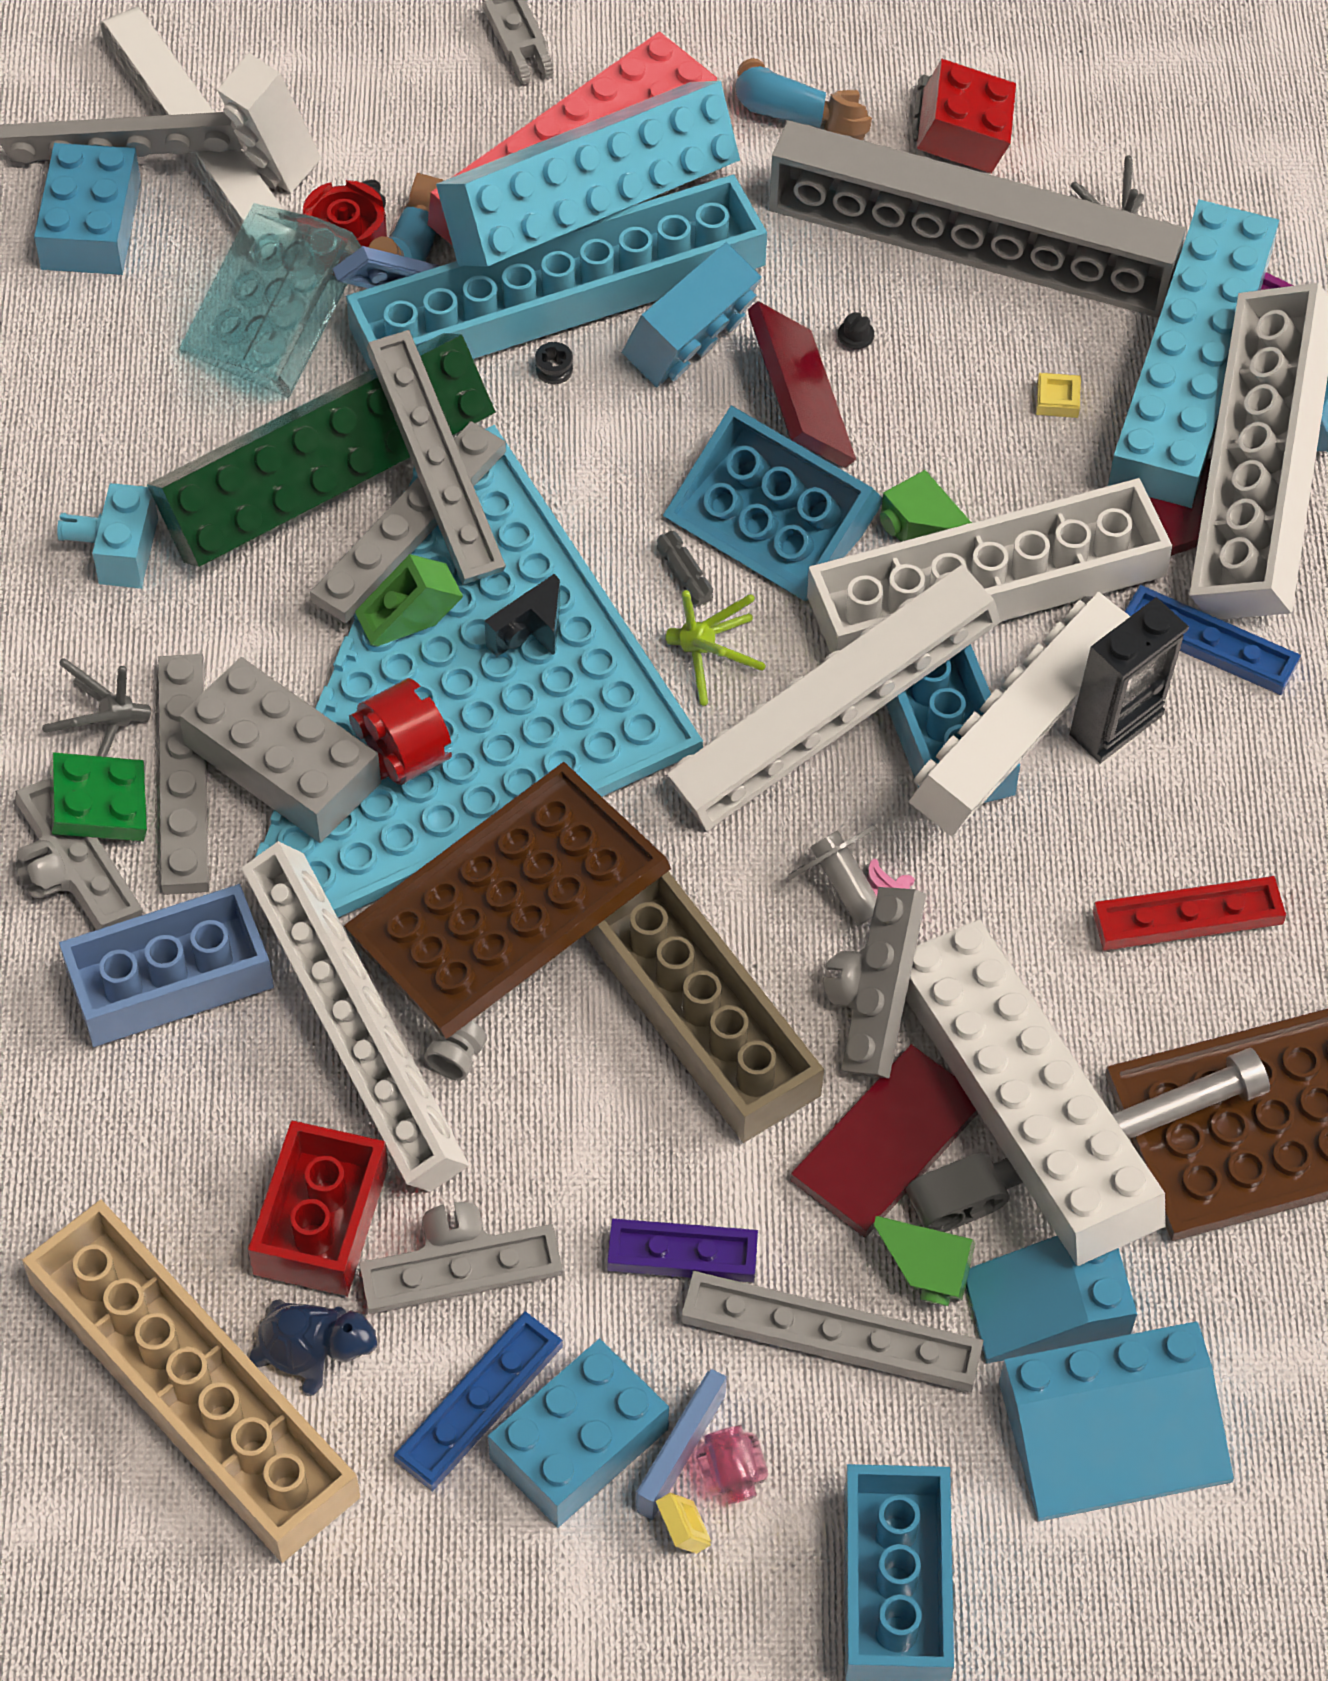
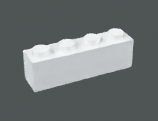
M248 53L217 89L225 105L223 111L234 122L236 126L234 132L245 143L247 147L245 153L256 164L258 168L257 173L265 184L273 189L278 185L291 194L319 162L321 156L281 73Z

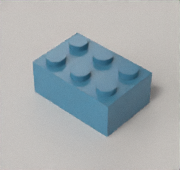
M54 143L34 235L41 270L123 275L141 185L136 148Z
M725 242L640 316L621 353L656 388L668 378L673 382L676 381L691 365L688 361L696 353L703 357L718 342L719 339L716 336L725 329L730 333L746 317L744 311L758 297L754 290L762 276Z
M599 1338L488 1435L489 1459L559 1528L669 1430V1406Z

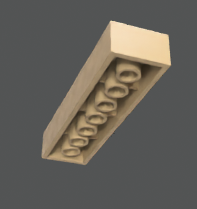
M102 1199L22 1259L29 1283L281 1563L285 1562L361 1498L358 1478L355 1472Z

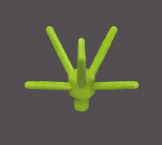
M684 590L681 594L686 623L682 628H669L666 631L665 638L667 644L681 645L685 652H692L699 702L702 706L708 704V696L701 653L710 652L760 671L766 668L765 663L715 643L716 634L753 620V616L748 613L721 622L753 603L755 597L752 594L736 601L703 622H696L690 592Z

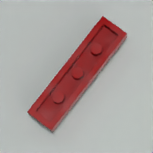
M1275 876L1094 902L1093 915L1103 951L1283 925L1286 918V912Z

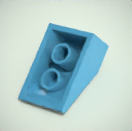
M1056 1235L971 1267L969 1270L966 1289L979 1338L984 1340L982 1350L986 1364L1004 1361L1007 1358L1132 1333L1137 1311L1119 1248L1077 1266Z

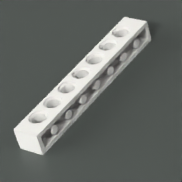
M279 841L242 866L241 869L378 1131L386 1142V1146L406 1184L431 1192L470 1165L304 853Z

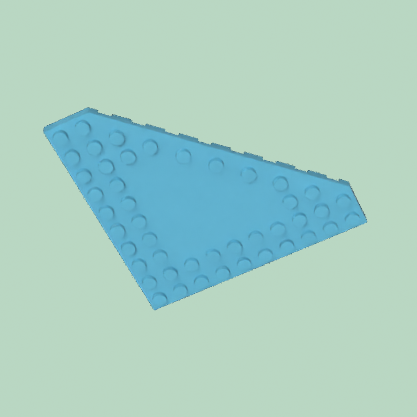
M495 425L485 429L504 440ZM507 443L505 454L474 486L506 565L504 571L462 585L440 528L437 525L411 554L446 563L463 598L437 625L378 647L370 644L356 614H354L352 627L348 636L344 637L333 664L334 671L328 685L324 686L315 708L366 744L365 739H360L352 729L349 715L357 711L359 703L406 678H411L421 686L414 690L421 700L430 696L446 724L451 744L445 746L444 751L452 752L451 759L403 785L395 783L389 777L381 780V784L321 843L274 810L270 818L271 825L265 840L260 843L255 857L278 841L304 853L338 918L383 897L562 762H565L603 797L675 764L688 755H694L703 748L702 738ZM415 467L413 468V477L409 486L418 478ZM555 574L560 579V613L555 654H551L531 634L518 648L509 649L496 657L486 647L485 620Z

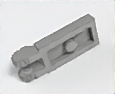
M482 0V8L508 62H512L513 70L519 83L525 84L530 82V69L525 62V58L534 55L543 77L553 76L554 68L546 49V40L526 0Z

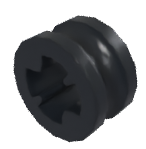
M548 342L537 349L535 368L536 375L540 380L548 384H561L571 377L573 373V355L568 346L560 342ZM550 360H555L558 366H553Z

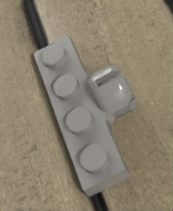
M51 778L16 790L15 802L39 839L37 842L19 848L16 852L18 859L16 868L22 884H36L26 888L29 895L35 898H42L61 890L70 891L76 897L96 930L142 916L143 908L98 838L52 834Z
M879 887L865 948L859 952L840 951L831 957L825 966L827 970L842 971L841 978L823 977V987L828 999L835 1005L852 1008V1019L841 1071L860 1076L888 1079L890 1077L926 893L916 889Z
M454 1202L456 1228L449 1230L444 1204L434 1207L425 1212L422 1219L425 1236V1246L417 1251L359 1262L368 1313L372 1314L562 1276L563 1269L553 1224L490 1235L483 1230L480 1212L475 1204L470 1202Z

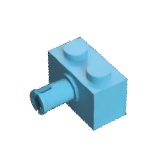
M110 483L103 512L98 517L70 515L67 513L60 514L57 526L59 541L69 540L95 543L92 555L100 585L142 589L158 523L156 503L148 487Z

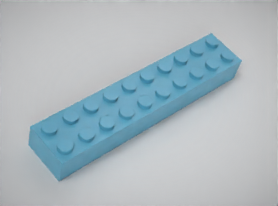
M733 174L628 207L488 267L458 266L457 261L346 295L349 329L369 370L374 369V366L367 351L368 343L406 330H410L416 347L442 333L462 334L472 358L475 359L659 300L725 242L753 269L766 266L767 231Z

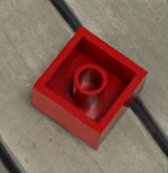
M942 58L923 89L917 149L992 174L1011 144L1016 83Z

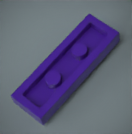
M612 1218L607 1271L692 1278L693 1271L738 1282L754 1283L758 1230Z

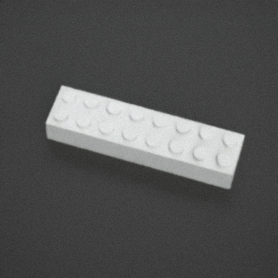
M1319 283L1238 293L1189 594L1204 613L1218 619L1292 614L1328 378V295Z
M1140 478L810 566L808 570L807 598L829 651L832 653L845 648L859 638L867 627L879 624L893 614L904 601L917 597L931 587L939 576L952 572L962 564L994 599L1000 619L1005 621L1078 601L1084 596L1092 597L1098 591L1103 594L1165 577L1167 575L1172 544Z
M980 919L917 945L905 999L1075 1264L1080 1266L1164 1228L1165 1192Z

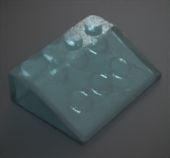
M253 203L179 347L180 352L290 398L347 286L346 283L337 281L332 268L360 249L361 245L352 232L317 217Z

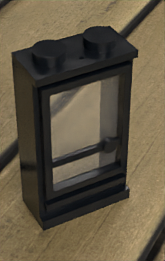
M1157 597L1090 647L1069 735L1100 764L1164 715L1165 708L1163 706L1165 701L1163 700L1167 697L1184 637L1183 634L1188 631L1189 626Z

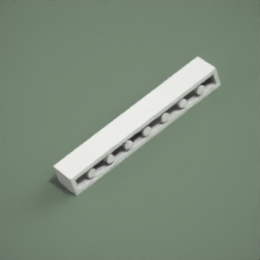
M963 564L952 572L942 574L931 587L917 597L904 601L893 614L879 624L867 627L859 638L842 650L829 654L821 665L807 675L794 679L776 697L768 702L757 705L745 719L732 728L719 732L711 743L694 755H688L681 759L676 767L667 773L678 795L705 830H710L1001 623L994 599Z
M1099 591L1087 604L1079 600L1063 620L1068 625L1065 626L1063 623L1058 622L1043 641L1047 647L1045 648L1039 643L1022 664L1027 669L1024 671L1021 667L1017 666L1001 686L1006 691L1002 693L996 689L980 708L984 715L980 716L977 712H974L958 732L962 738L959 740L953 735L936 755L940 762L937 764L930 759L913 780L919 785V788L911 797L909 803L953 837L1078 699L1090 647L1130 616Z

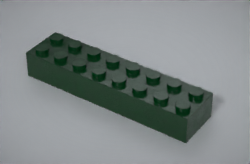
M442 333L416 347L452 435L462 431L471 421L477 423L496 413L462 334ZM374 368L148 483L147 486L183 563L200 567L410 458V455Z

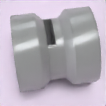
M470 1021L448 1039H445L440 1034L439 1039L429 1045L424 1054V1060L429 1067L440 1075L452 1080H464L472 1068L471 1058L473 1054H478L487 1041V1034L477 1023Z

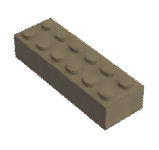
M669 871L584 935L742 1143H745L822 1095L824 1068Z

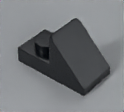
M555 574L551 575L485 620L486 647L496 657L509 649L518 648L531 634L551 654H555L560 613V579Z

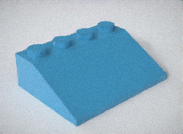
M731 405L663 516L806 602L808 600L809 567L845 557L863 536L882 505V497L874 488Z
M1198 1321L1004 1359L999 1386L1037 1522L1233 1483L1234 1476L1213 1368Z

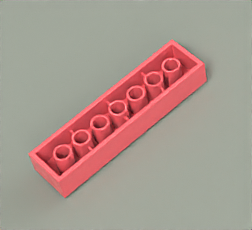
M659 31L454 176L686 83L717 81V77ZM436 188L430 194L427 225L452 245Z

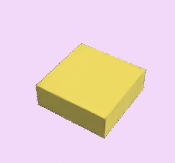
M1039 373L1036 415L1078 418L1081 376Z
M668 1493L656 1501L675 1547L697 1554L711 1546V1539L694 1501L673 1493Z

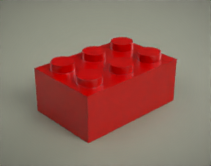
M291 1120L248 1248L253 1275L348 1297L388 1171L385 1141Z

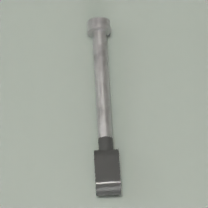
M1247 1048L1226 1058L1227 1068L1112 1115L1128 1139H1131L1238 1094L1244 1101H1249L1270 1091V1083L1259 1056L1252 1048ZM981 1152L919 1176L906 1187L905 1191L922 1227L948 1232L1002 1208L1010 1199L1007 1189L1022 1184L1023 1181L1008 1158L993 1163L988 1153Z

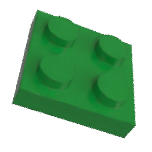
M53 752L50 763L52 834L144 841L147 831L144 760Z

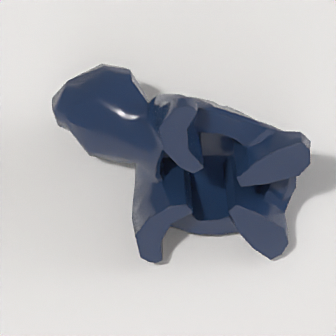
M278 1299L272 1301L268 1308V1315L259 1326L257 1344L251 1350L249 1359L256 1367L271 1364L285 1373L304 1377L306 1380L302 1387L303 1394L314 1396L323 1386L324 1362L327 1355L334 1360L345 1363L361 1355H370L377 1348L376 1330L363 1314L352 1310L346 1313V1310L339 1306L332 1309L316 1305L285 1303Z

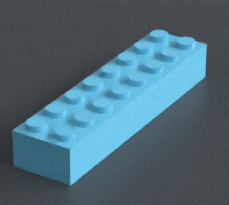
M721 81L689 82L436 184L458 266L488 267L738 162L740 157Z
M1198 199L1113 456L1108 486L1140 478L1148 497L1192 508L1217 428L1238 293L1261 289L1272 255L1279 219Z

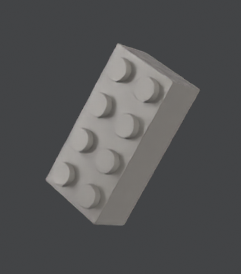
M240 657L179 715L185 746L319 843L381 784L379 757L376 751L243 657Z

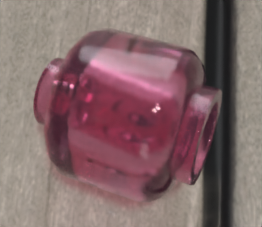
M738 1425L703 1436L705 1444L698 1448L696 1459L707 1493L714 1497L726 1496L728 1505L757 1497L755 1487L764 1483L769 1476L757 1435L752 1432H744L742 1425Z

